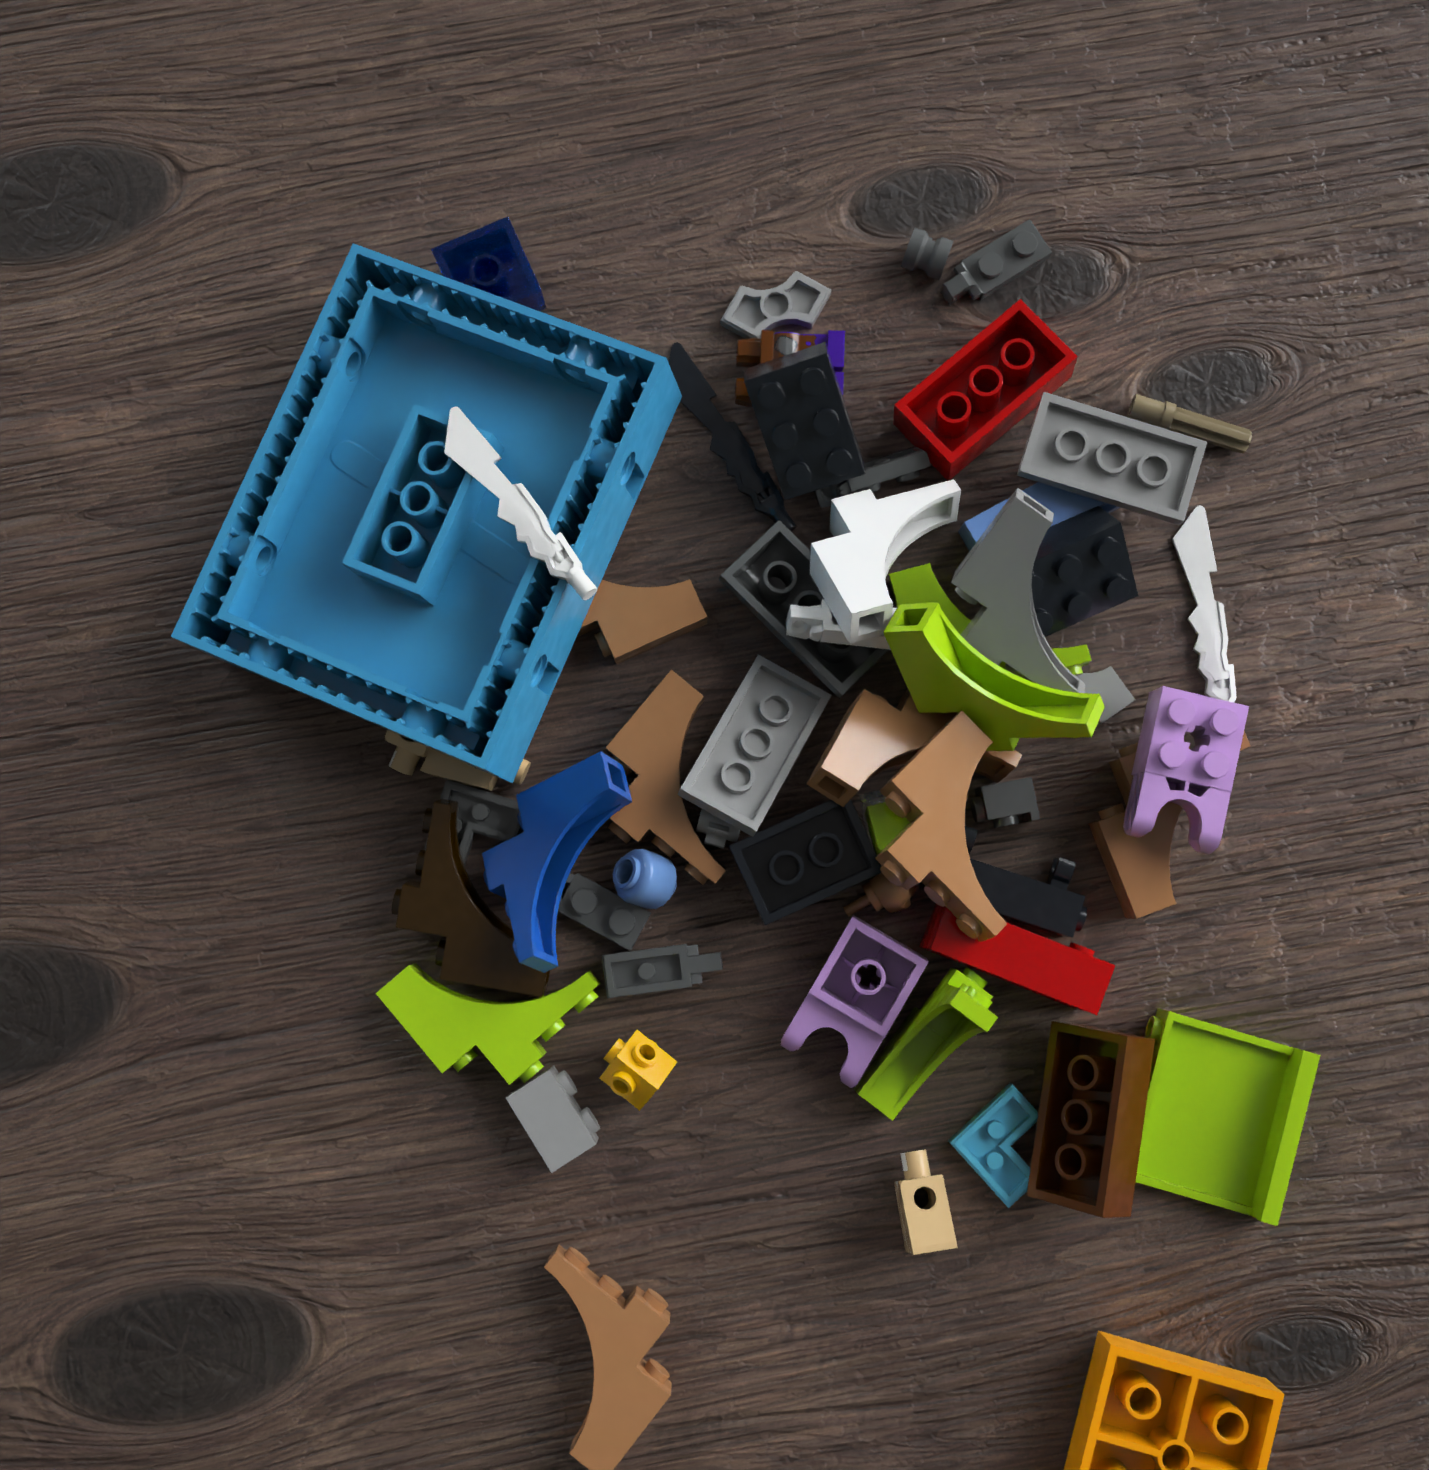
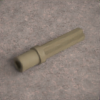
M1139 394L1133 396L1127 412L1128 418L1207 441L1209 444L1238 453H1245L1252 439V432L1249 429L1179 408L1176 404L1168 401L1161 402Z

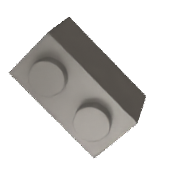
M554 1065L506 1097V1100L551 1173L595 1146L599 1139L596 1132L600 1130V1126L588 1107L581 1110L573 1097L578 1091L565 1070L559 1073Z

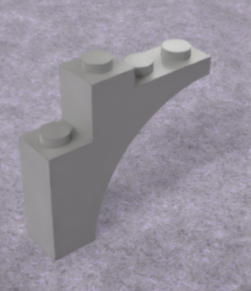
M1017 487L954 572L951 583L957 586L955 588L956 593L973 605H976L978 602L983 605L961 633V636L972 647L998 666L1004 661L1006 669L1019 677L1054 689L1085 693V683L1069 671L1049 646L1037 620L1033 603L1032 571L1039 546L1053 523L1054 513Z

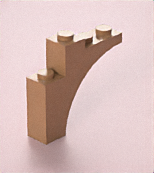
M690 579L681 583L659 587H631L601 580L577 637L600 627L601 632L594 636L604 658L613 655L616 664H619L706 625L707 615Z
M671 669L606 746L607 751L613 755L611 758L624 766L626 777L632 772L637 775L629 785L632 803L624 806L610 817L612 823L607 828L626 844L632 837L638 843H641L646 835L652 831L656 836L651 842L670 858L675 852L689 862L684 870L698 882L704 885L709 879L716 884L726 870L713 859L702 845L689 821L683 799L677 795L681 788L680 764L685 737L696 712L704 702V696Z
M864 689L847 709L811 774L807 785L844 807L867 780L890 768L905 765L957 713H919L908 689L904 692L896 708L891 706L883 697L872 694ZM1016 750L985 751L975 772L999 783L1017 767L1022 754Z
M961 711L949 720L879 790L886 797L885 803L888 808L897 816L905 817L910 823L875 859L882 865L881 871L883 875L896 886L902 885L907 890L922 882L925 885L924 891L927 896L937 905L946 906L957 918L956 924L960 930L972 939L977 938L982 942L995 937L1007 923L986 897L972 867L966 844L965 806L968 789L981 757L993 742Z
M1245 731L1240 751L1250 747ZM1138 743L1119 749L1121 758L1109 762L1126 807L1133 780V775L1131 774ZM1167 802L1160 809L1152 831L1142 837L1129 836L1125 833L1123 825L1126 810L1122 803L1098 811L1100 820L1089 823L1126 919H1138L1176 904L1170 880V850L1174 829L1180 812L1183 809L1178 804Z
M559 1244L547 1259L544 1268L558 1280L578 1308L590 1340L594 1368L592 1400L587 1415L578 1433L572 1440L569 1454L588 1470H614L671 1396L672 1382L668 1380L670 1377L668 1371L654 1359L650 1358L648 1362L643 1359L670 1324V1312L666 1310L669 1305L654 1290L648 1288L645 1292L638 1286L625 1299L622 1296L624 1291L616 1281L607 1275H603L600 1278L588 1268L590 1263L583 1254L573 1247H569L566 1250Z

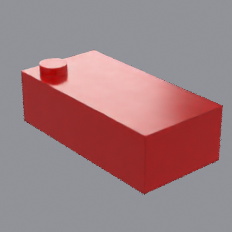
M1019 299L894 404L893 424L914 446L927 452L930 463L949 481L1036 408L1043 392L1052 394L1072 377L1078 356Z
M935 904L920 943V948L1074 1009L1098 1015L1116 965L1093 957L1095 951L1079 944L1070 942L1068 947L1010 923H1007L995 937L980 942L977 938L972 939L960 930L956 924L957 918L946 906L942 907Z

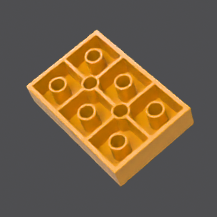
M1098 1330L1064 1470H1267L1284 1393L1267 1378Z

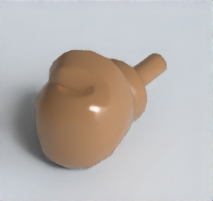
M880 873L862 885L866 895L843 908L848 916L870 904L873 905L876 911L883 908L891 913L903 911L911 905L910 898L914 895L916 888L913 886L905 890L902 885H894L883 873Z

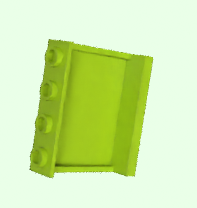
M1157 1008L1156 1015H1152L1149 1018L1145 1029V1037L1155 1039L1136 1182L1246 1214L1261 1222L1278 1226L1321 1055Z

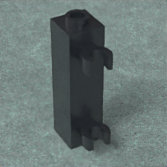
M965 826L966 844L970 855L978 830ZM1061 857L1054 858L1046 884L970 859L982 890L1000 916L1063 937L1073 938L1075 931H1081L1087 916V907L1083 906L1086 896L1067 891L1076 862ZM921 882L919 889L924 890L925 885Z

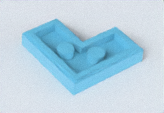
M1011 1083L948 1140L1008 1208L1027 1192L1030 1167L1011 1145L1028 1131L1038 1119L1036 1109Z

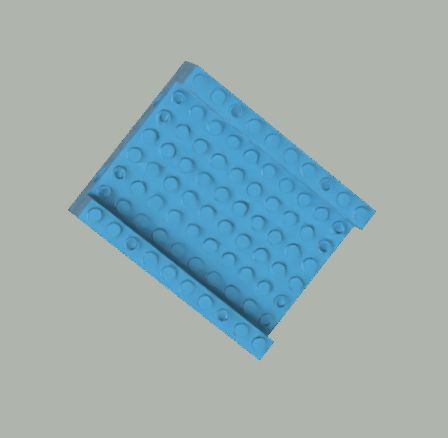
M353 243L171 637L240 669L260 675L456 758L474 768L513 783L595 594L591 598L583 600L566 580L551 576L546 563L532 558L527 544L517 541L515 526L497 517L499 498L444 453L450 409L455 406L460 408L502 459L494 464L512 484L522 483L546 515L552 532L555 535L559 532L563 534L581 561L584 573L598 589L682 398L667 358Z

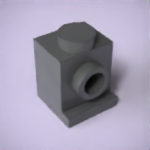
M1032 777L978 787L974 789L976 797L970 799L972 815L976 823L993 820L994 828L1018 824V815L1021 814L1023 822L1040 819Z

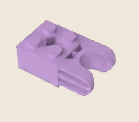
M1166 686L1149 692L1131 774L1133 775L1124 817L1123 828L1127 835L1142 837L1152 831L1160 809L1167 802H1173L1180 805L1186 811L1189 819L1188 842L1195 851L1205 854H1211L1218 848L1224 829L1249 706ZM1189 733L1195 741V747L1191 748V750L1189 749L1190 743L1184 742V735Z
M853 915L782 1037L781 1046L789 1051L799 1050L805 1039L819 1028L830 1027L839 1031L848 1043V1055L841 1067L840 1079L843 1084L853 1088L858 1084L877 1049L893 1025L927 966L928 959ZM868 964H872L877 967L876 975L881 979L877 984L871 981L869 986H865L860 983L862 975L857 970L862 965L867 968Z

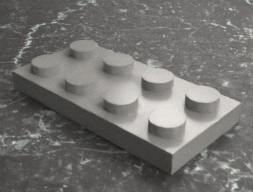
M1043 392L1040 396L1017 476L1180 525L1185 520L1207 441Z
M758 655L677 795L754 837L832 695Z

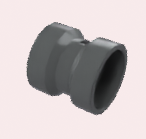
M914 228L901 267L910 271L916 269L923 270L928 277L939 281L954 241L944 237L933 241V238L928 236L927 231Z

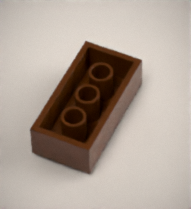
M1051 1022L1027 1196L1101 1218L1131 1217L1155 1039L1081 1024Z

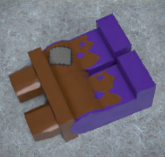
M761 330L760 339L738 340L736 366L753 367L826 342L843 395L844 372L842 371L844 369L845 331L828 330L827 334H799L795 332L774 333L771 330ZM736 378L735 404L753 407L744 378Z

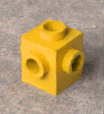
M636 1030L626 1043L619 1038L603 1059L609 1065L599 1079L606 1083L614 1093L626 1099L640 1111L662 1085L677 1061L662 1050L654 1041Z

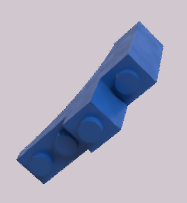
M601 751L517 794L516 798L519 807L517 818L524 832L482 853L485 866L483 876L489 891L507 900L505 902V910L511 920L515 939L513 941V950L519 963L543 973L558 967L556 953L557 914L565 883L575 861L595 832L612 815L624 806L632 803L624 766Z

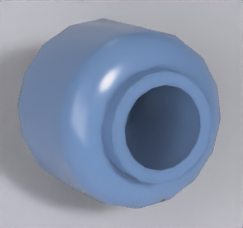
M633 849L621 857L614 867L613 882L618 896L625 902L646 909H657L666 904L676 890V868L673 862L663 855L646 849Z

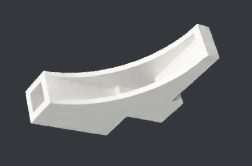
M954 479L881 499H876L870 489L831 499L830 532L833 537L811 543L810 575L849 644L884 635L883 632L892 618L893 601L889 596L885 578L896 558L919 537L942 525L957 521L961 489Z

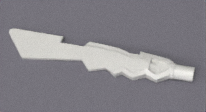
M452 407L449 412L444 453L499 498L497 517L515 526L517 541L527 544L532 558L545 562L550 575L566 580L583 600L591 598L597 592V587L584 573L581 561L563 534L559 532L555 535L552 532L546 515L522 483L512 484L494 464L502 459L460 408Z
M1199 505L1175 534L1172 542L1197 605L1187 620L1197 634L1193 651L1199 655L1197 670L1206 681L1204 694L1208 697L1234 703L1236 700L1234 665H1228L1226 655L1228 635L1224 605L1214 599L1209 573L1217 572V566L1206 511L1203 506Z

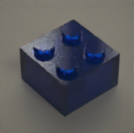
M508 216L431 249L442 276L537 311L546 309L542 290Z

